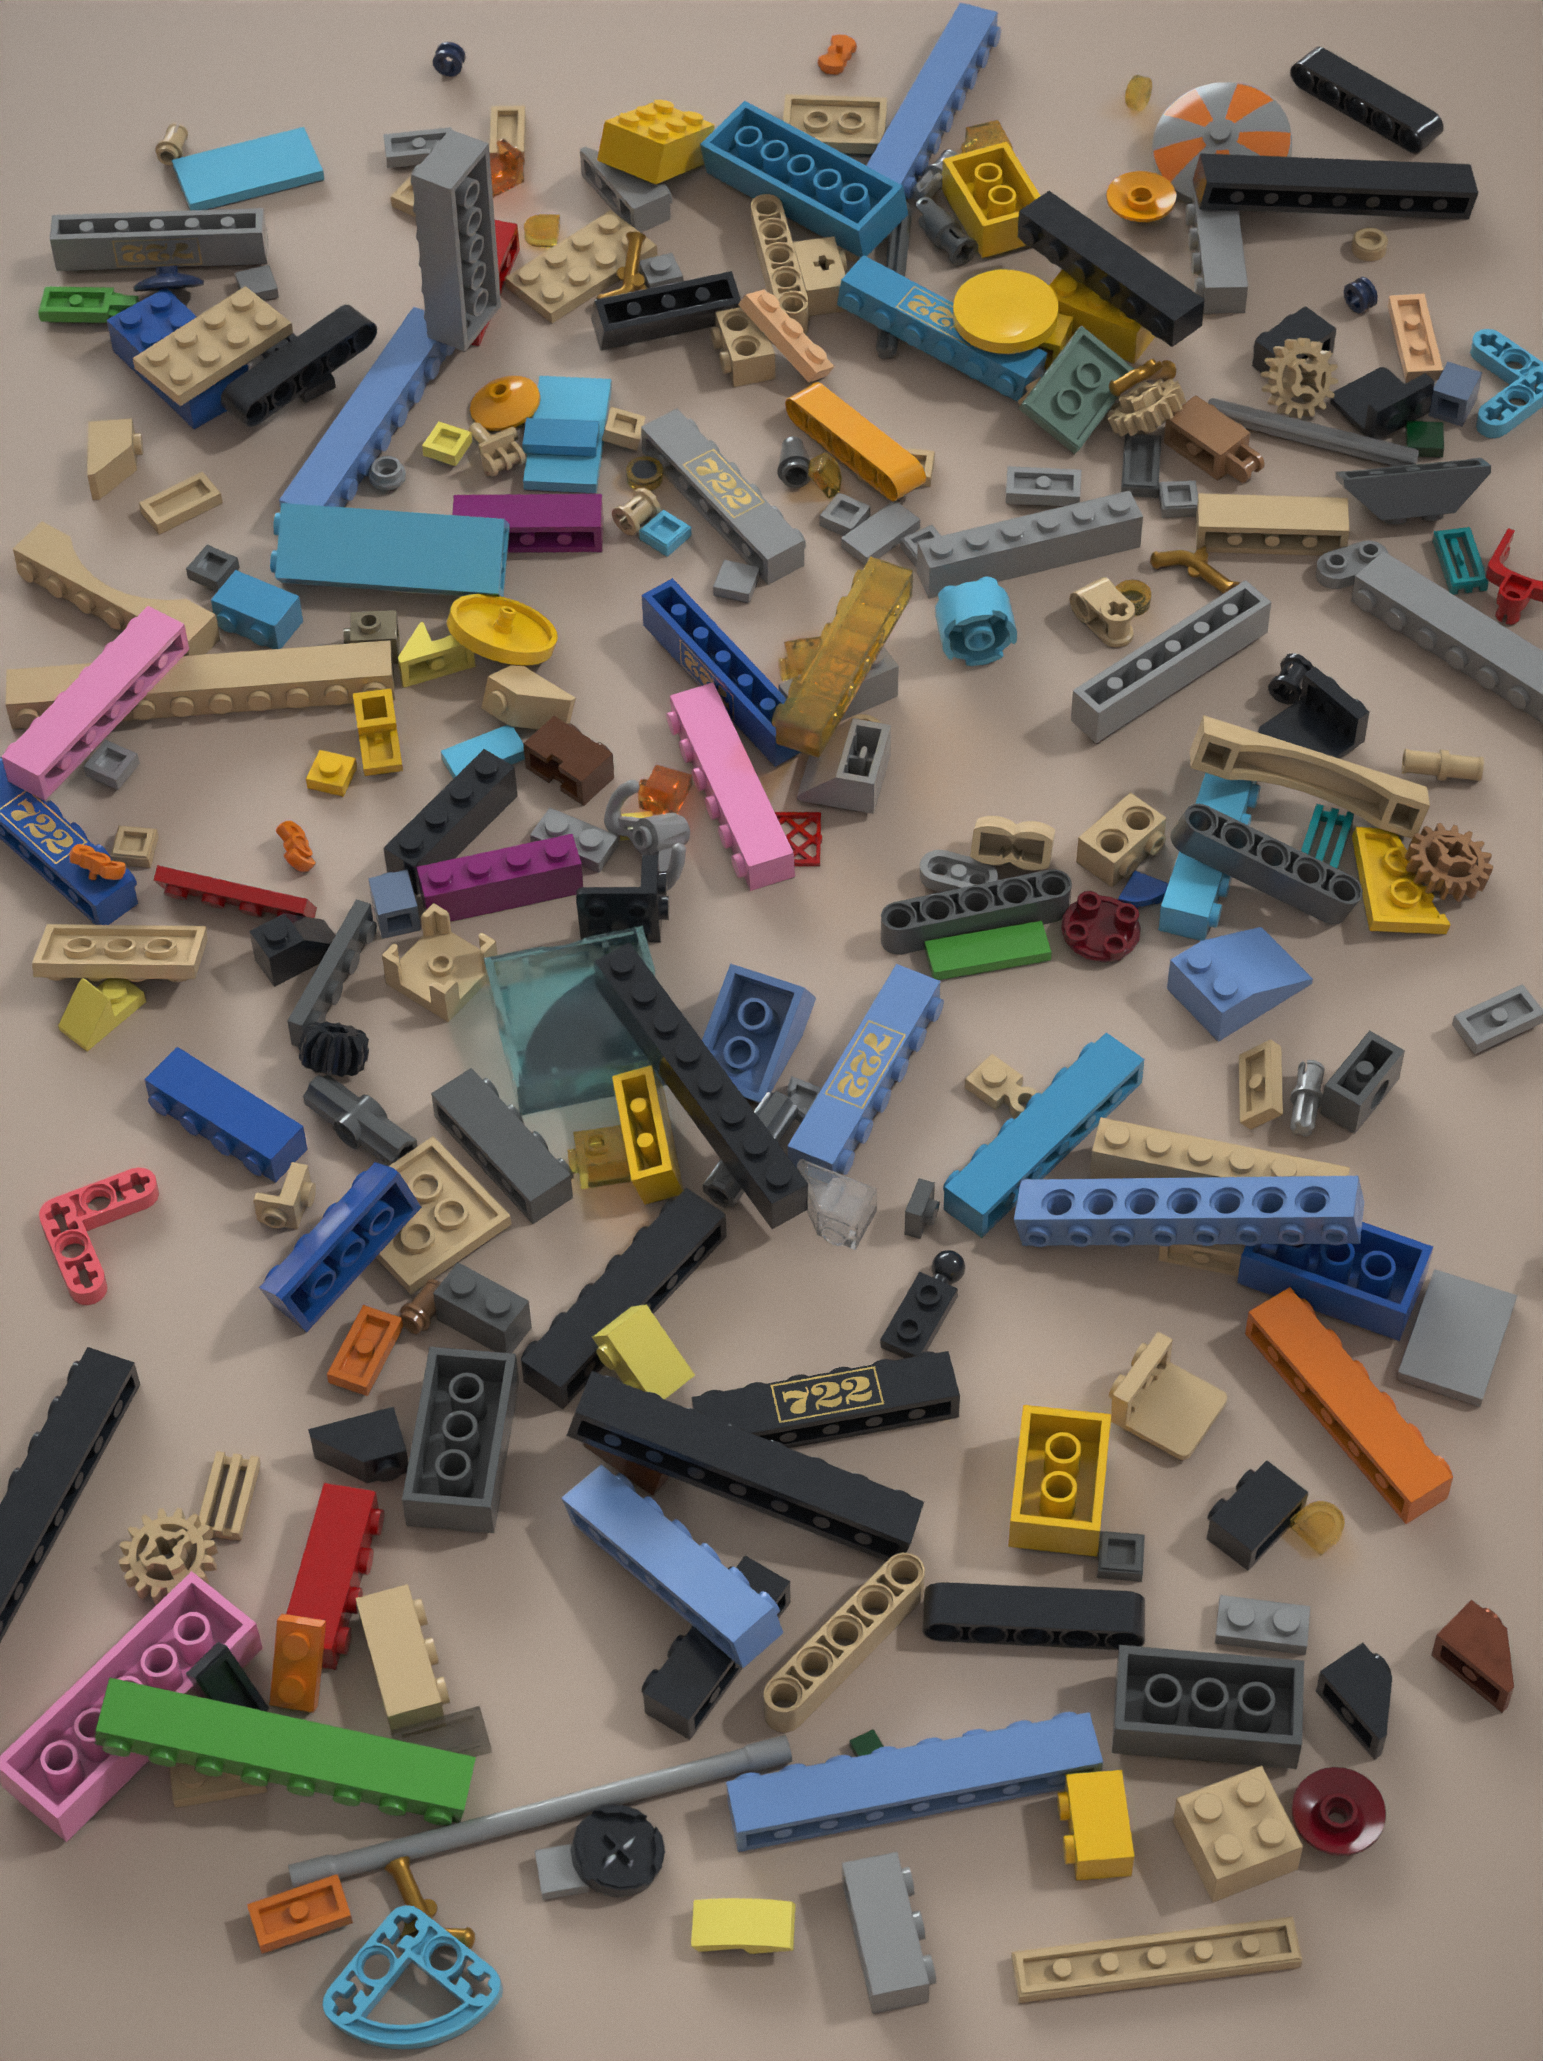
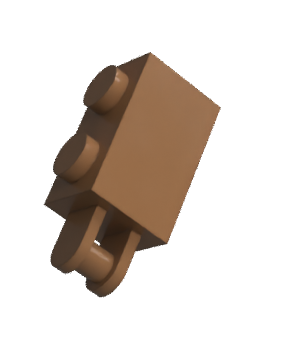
M1197 395L1184 403L1181 411L1173 412L1174 417L1172 419H1166L1164 444L1217 481L1228 473L1244 483L1251 478L1253 471L1259 472L1265 466L1263 457L1249 446L1250 432Z

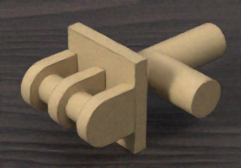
M478 422L473 423L469 427L472 437L479 443L484 474L487 477L490 475L492 477L496 476L504 469L508 471L516 464L522 465L526 463L523 449L515 442L519 440V436L513 426L493 435Z

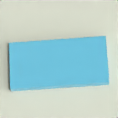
M304 127L172 160L174 172L190 211L207 210L324 180L323 169Z
M539 376L538 389L541 399L538 409L533 414V418L599 421V439L596 457L527 453L523 477L524 490L597 493L604 446L602 437L608 417L612 389L611 379Z

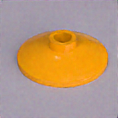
M1133 171L1118 176L1109 184L1106 199L1110 209L1118 216L1134 222H1151L1165 217L1173 210L1176 203V191L1171 182L1159 174L1147 171Z
M505 376L495 379L484 385L473 397L470 404L472 419L475 423H480L489 431H503L512 426L515 428L526 422V418H531L538 409L541 399L539 389L532 380L522 376Z

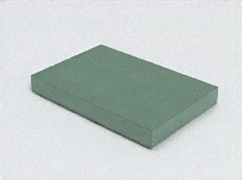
M1080 326L1018 409L1072 453L1076 454L1118 398L1110 392L1109 383L1112 380H1117L1134 368L1083 326Z

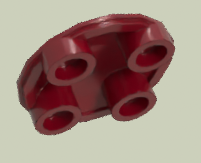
M1084 891L1079 894L1077 901L1072 903L1063 914L1061 931L1068 946L1080 956L1099 962L1119 960L1130 954L1139 942L1141 930L1138 921L1139 911L1130 903H1123L1113 897L1101 896L1094 891Z

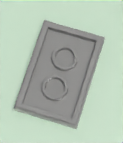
M1434 1269L1396 1380L1481 1407L1517 1295Z

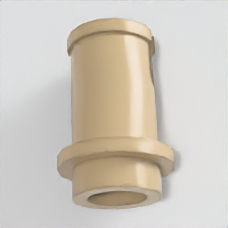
M177 123L170 124L167 127L163 140L156 146L157 158L165 165H173L172 160L181 158L183 155L182 147L187 140L188 130L181 124L176 133L174 131Z

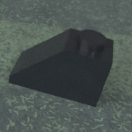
M286 913L249 931L255 961L274 987L320 964L336 936L323 919Z
M394 1406L308 1429L315 1459L367 1484L375 1481H392L401 1474L407 1473V1451Z
M1362 1642L1320 1671L1316 1692L1375 1760L1382 1755L1387 1736L1392 1675L1385 1659L1378 1653L1373 1654Z

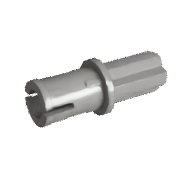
M950 149L944 150L934 164H930L924 169V176L913 187V197L916 201L923 197L931 199L939 189H942L943 159L955 156L957 154L955 151Z
M1307 1060L1306 1072V1063L1302 1061L1299 1064L1297 1085L1291 1092L1290 1097L1294 1105L1290 1128L1294 1134H1301L1304 1137L1311 1135L1312 1130L1315 1128L1317 1109L1321 1107L1323 1094L1320 1091L1325 1068L1316 1060Z

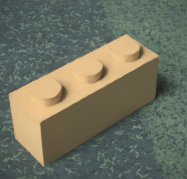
M408 1584L355 1598L392 1737L444 1723L445 1718L442 1705L450 1703L444 1677L435 1678L432 1670V1665L439 1664L433 1638L424 1639L420 1626L428 1625L422 1599H412Z

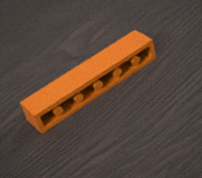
M1289 1287L1248 1311L1245 1335L1405 1524L1448 1499L1453 1480L1448 1463L1441 1456L1433 1454L1424 1443L1423 1436L1418 1428L1411 1423L1408 1424L1397 1412L1392 1398L1386 1392H1380L1369 1379L1368 1372L1362 1363L1358 1360H1352L1343 1349L1337 1334L1331 1329H1326L1316 1318L1313 1307L1306 1299H1300Z

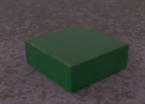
M1406 421V447L1417 449L1419 451L1418 457L1443 458V422Z

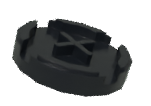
M609 1805L594 1810L591 1815L580 1822L574 1833L570 1848L574 1869L581 1880L598 1893L612 1897H627L649 1888L659 1875L665 1856L663 1837L657 1826L654 1828L646 1820V1815L637 1809L627 1806Z

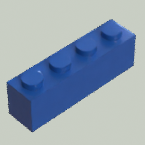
M176 1047L144 1079L149 1096L148 1102L157 1113L163 1116L168 1114L175 1118L187 1132L194 1136L200 1134L211 1141L215 1149L225 1156L231 1154L256 1176L264 1175L276 1183L288 1171L291 1162L295 1163L308 1150L303 1125L179 1047Z

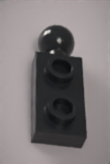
M952 1250L938 1253L931 1265L933 1277L922 1272L918 1273L880 1339L881 1348L903 1358H911L919 1353L927 1352L958 1297V1288L949 1284L958 1282L965 1273V1262L959 1253Z

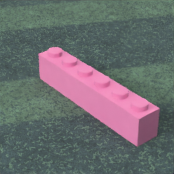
M147 606L137 617L131 619L126 629L113 642L105 646L98 658L81 671L79 677L56 697L54 703L40 717L33 720L29 729L16 742L11 743L1 757L8 782L45 801L190 650L185 624L150 606Z
M714 682L670 695L671 712L666 713L669 729L672 735L679 734L681 739L679 747L685 763H692L694 767L692 769V776L698 791L704 790L707 795L705 797V804L711 820L718 819L720 824L718 826L720 840L725 849L731 848L734 854L731 856L737 877L745 878L750 891L795 877L794 852Z

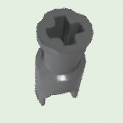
M928 197L920 198L916 202V207L923 215L919 218L918 223L926 231L927 237L938 248L947 251L953 264L962 266L971 261L978 250L977 241L974 238L967 237L961 231L960 224Z

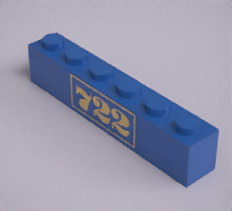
M673 578L641 595L643 626L699 686L714 682L730 719L775 767L807 749L806 718Z
M0 757V839L95 925H110L138 904L135 891L137 881L130 870L126 868L122 879H104L98 874L96 880L89 879L90 870L70 862L69 854L71 849L77 844H83L92 847L96 852L104 853L110 857L107 850L100 844L95 846L90 842L83 829L77 823L72 822L70 824L63 818L61 811L55 803L50 800L46 802L8 782L2 757Z

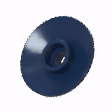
M177 265L156 267L157 275L140 281L133 286V291H160L165 287L167 289L198 287L204 285V280L188 274L178 273Z

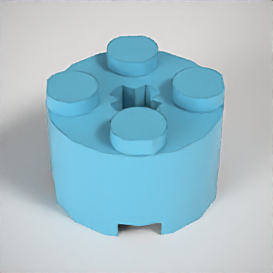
M988 576L982 577L977 581L965 582L957 586H946L938 593L939 601L935 606V618L942 649L948 659L952 660L953 657L964 659L967 666L986 665L1001 659L1004 656L1003 650L1010 643L1015 645L1017 642V628L1010 599L1004 588L998 585L996 579Z

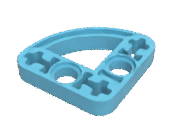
M404 1905L396 1908L387 1916L328 1988L323 1997V2009L325 2015L335 2027L359 2041L388 2049H419L446 2042L474 2027L499 2003L502 1997L503 1986L498 1973L493 1967L423 1911L414 1906ZM413 1919H416L415 1927L418 1934L414 1938L406 1935L401 1939L397 1947L403 1954L400 1958H397L388 1946L382 1944V1941L388 1938L389 1942L393 1945L401 1934L397 1927L398 1923L404 1921L409 1924ZM450 1946L457 1952V1961L454 1966L445 1971L433 1968L430 1962L433 1952L438 1947ZM374 1955H383L390 1961L388 1973L383 1978L377 1980L366 1977L363 1970L367 1959ZM467 1961L473 1963L466 1969L477 1981L481 1982L486 1977L490 1978L488 1986L491 1993L487 1997L480 1993L475 1998L471 1997L473 1990L470 1984L460 1976L466 1967ZM411 1962L463 2003L444 2016L418 2024L391 2025L366 2018ZM357 1976L364 1987L372 1990L371 1994L367 1997L361 1989L353 1999V2003L356 2006L355 2012L350 2014L344 2011L339 2016L336 2015L339 2010L335 2003L336 1999L339 1996L348 1999L355 1992L357 1987L350 1980ZM459 1977L457 1985L451 1983L453 1980Z

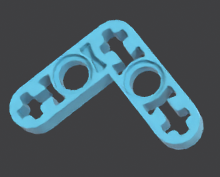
M1482 329L1477 331L1473 335L1470 351L1471 357L1508 383L1509 386L1479 408L1476 428L1481 435L1487 438H1500L1543 407V362L1496 330ZM1518 362L1524 367L1512 369L1506 363ZM1514 398L1522 399L1527 404L1515 406L1509 400Z

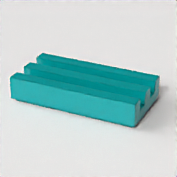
M1471 528L1434 531L1432 541L1449 592L1457 595L1459 589H1464L1465 593H1473V587H1478L1480 592L1487 591L1489 581L1485 577L1486 572ZM1457 538H1462L1475 577L1469 576ZM1445 539L1448 541L1460 577L1459 579L1457 578Z
M1316 803L1301 851L1310 855L1320 821L1327 822L1315 857L1323 862L1335 825L1342 826L1330 862V866L1338 869L1355 814L1347 811L1346 816L1340 815L1339 809L1333 807L1330 812L1324 811V805Z

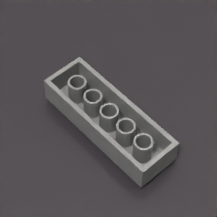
M450 129L440 142L437 141L433 145L430 154L425 160L415 166L410 182L414 193L413 211L416 214V239L419 244V267L421 268L422 275L421 292L424 296V320L427 326V336L465 352L499 310L501 298L489 143Z

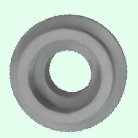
M383 456L376 459L369 470L371 484L380 490L396 489L406 479L404 466L397 458L392 456Z

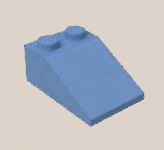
M1262 927L1202 940L1172 958L1169 965L1167 989L1219 1042L1311 985L1313 978Z
M730 963L702 1041L743 1097L760 1103L767 1092H772L802 1038L816 997L805 987Z

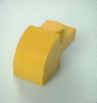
M391 688L353 693L364 776L403 771Z

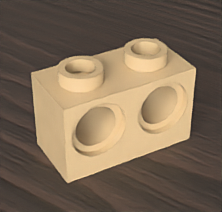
M740 307L715 312L716 327L711 328V339L714 349L720 348L721 350L719 353L723 374L729 373L733 387L775 379V352L768 337Z
M1130 792L1078 837L1076 862L1110 887H1113L1121 879L1131 877L1134 870H1137L1139 864L1149 855H1156L1162 849L1166 841V817Z

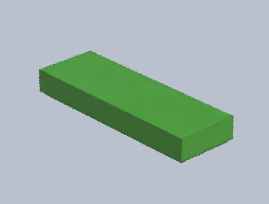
M1042 921L924 942V950L931 975L936 980L1051 961L1052 954Z

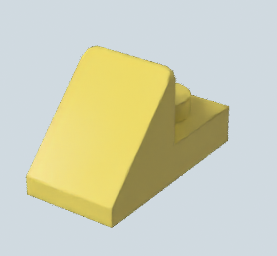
M423 622L418 625L398 656L403 688L476 667L474 652L461 645L452 635L431 641Z
M82 978L58 1025L59 1030L88 1052L146 1003L145 994L127 979L108 978L96 988Z

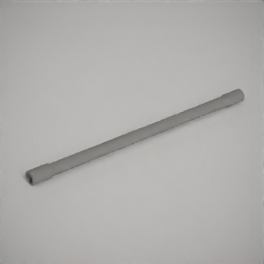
M786 1735L748 1744L742 1749L353 1851L337 1855H324L290 1864L288 1867L293 1889L338 1874L340 1879L385 1867L391 1861L400 1857L409 1856L410 1860L591 1813L602 1806L621 1805L746 1771L756 1772L792 1762V1754Z

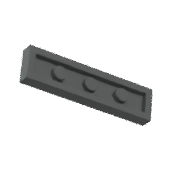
M355 900L287 1020L292 1045L299 1047V1040L303 1034L304 1027L314 1022H325L330 1006L336 1005L340 1000L343 983L348 974L352 975L356 971L362 949L365 944L369 945L373 941L377 924L373 921L370 903Z

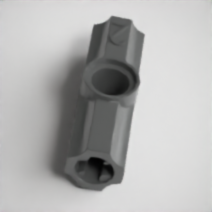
M327 1074L325 1076L318 1075L309 1083L308 1089L303 1095L304 1104L331 1123L336 1134L349 1147L353 1149L363 1147L381 1162L390 1166L418 1146L417 1140L388 1119L384 1109L372 1097L364 1094L359 1098Z
M775 1091L774 1093L767 1092L754 1111L777 1143H779L797 1117L798 1106L788 1096ZM720 1159L704 1182L703 1192L714 1203L724 1208L728 1206L735 1207L744 1194V1190Z

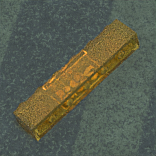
M870 557L864 569L856 571L852 580L851 591L848 596H842L839 600L832 623L827 622L825 624L816 650L811 649L806 657L804 671L800 677L795 676L789 687L788 698L784 704H778L774 711L772 725L776 727V744L817 758L821 756L912 598L913 570Z

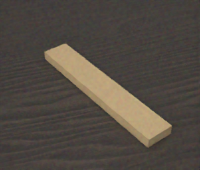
M1292 1916L1014 1951L1011 1953V1961L1018 2002L1026 2003L1301 1968L1302 1956Z

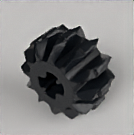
M314 1022L303 1029L298 1050H300L299 1060L305 1068L312 1069L315 1073H324L328 1076L337 1075L340 1077L345 1075L354 1076L364 1070L365 1062L368 1061L369 1039L366 1037V1033L355 1029L352 1025L346 1026L340 1022Z

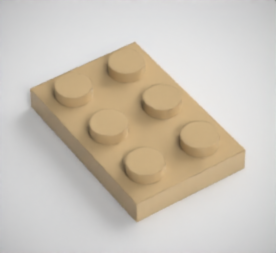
M785 94L783 121L842 153L873 154L886 132L887 97Z

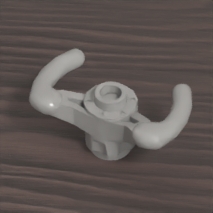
M629 780L621 784L611 795L604 815L605 826L610 833L627 836L642 855H658L660 871H667L668 891L680 878L685 864L686 847L684 845L687 844L690 838L688 822L683 816L674 812L645 818L622 816L621 808L624 802L630 796L637 793L640 788L636 780Z

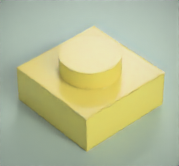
M438 422L422 445L423 456L457 466L472 443L471 431Z

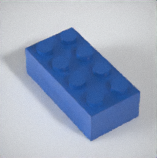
M165 287L107 319L112 349L188 425L196 429L227 411L220 403L222 392L232 381L247 372L249 368L247 364L243 365L182 406L178 405L134 368L133 358L197 317Z
M1362 1222L1360 1244H1299L1294 1246L1286 1244H1257L1245 1246L1241 1255L1237 1283L1272 1296H1276L1290 1287L1300 1299H1306L1314 1311L1400 1341L1427 1276L1433 1246Z

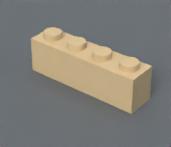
M1198 493L1196 551L1207 544L1206 552L1321 556L1324 553L1346 547L1348 544L1350 531L1348 498Z

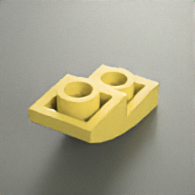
M750 1898L694 1900L691 1947L698 1952L743 1949L749 1954L793 1951L796 1904L792 1901Z

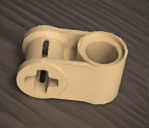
M1101 577L1070 594L1069 602L1074 615L1079 621L1085 623L1104 644L1113 648H1121L1131 643L1134 632L1130 621L1135 615V606L1115 588L1108 578Z

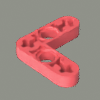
M141 1167L132 1168L54 1197L45 1202L40 1208L39 1218L43 1232L69 1294L75 1302L81 1305L95 1304L102 1300L108 1289L104 1271L87 1231L154 1205L158 1200L159 1189L156 1177L152 1171ZM141 1184L145 1191L137 1193L133 1187ZM117 1191L121 1192L124 1200L118 1202ZM96 1197H106L111 1200L110 1204L103 1210L96 1211L88 1207L91 1200ZM62 1214V1217L65 1218L68 1230L62 1233L57 1221L54 1219V1216ZM70 1244H80L85 1247L82 1254L75 1258H66L62 1255L64 1248ZM86 1270L93 1286L90 1288L84 1287L80 1280L79 1271Z

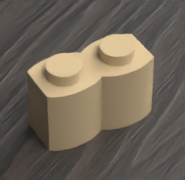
M1000 816L980 817L977 819L973 830L970 857L988 865H1001L1010 862L1016 867L1025 870L1037 871L1047 869L1052 858L1056 830L1045 823L1037 821L1015 824L1013 821Z

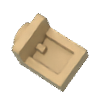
M291 1162L280 1196L263 1193L255 1194L253 1203L259 1222L272 1228H299L306 1207L310 1208L313 1205L316 1193V1184L311 1182L308 1165Z

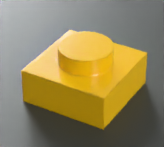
M319 750L306 777L307 788L344 797L357 770L356 758Z

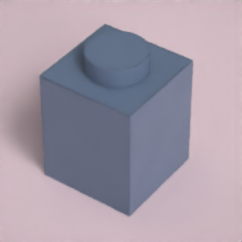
M1447 362L1434 386L1428 416L1463 427L1478 398L1482 372Z
M408 870L388 872L380 876L368 878L372 905L381 938L384 939L420 931L418 906Z

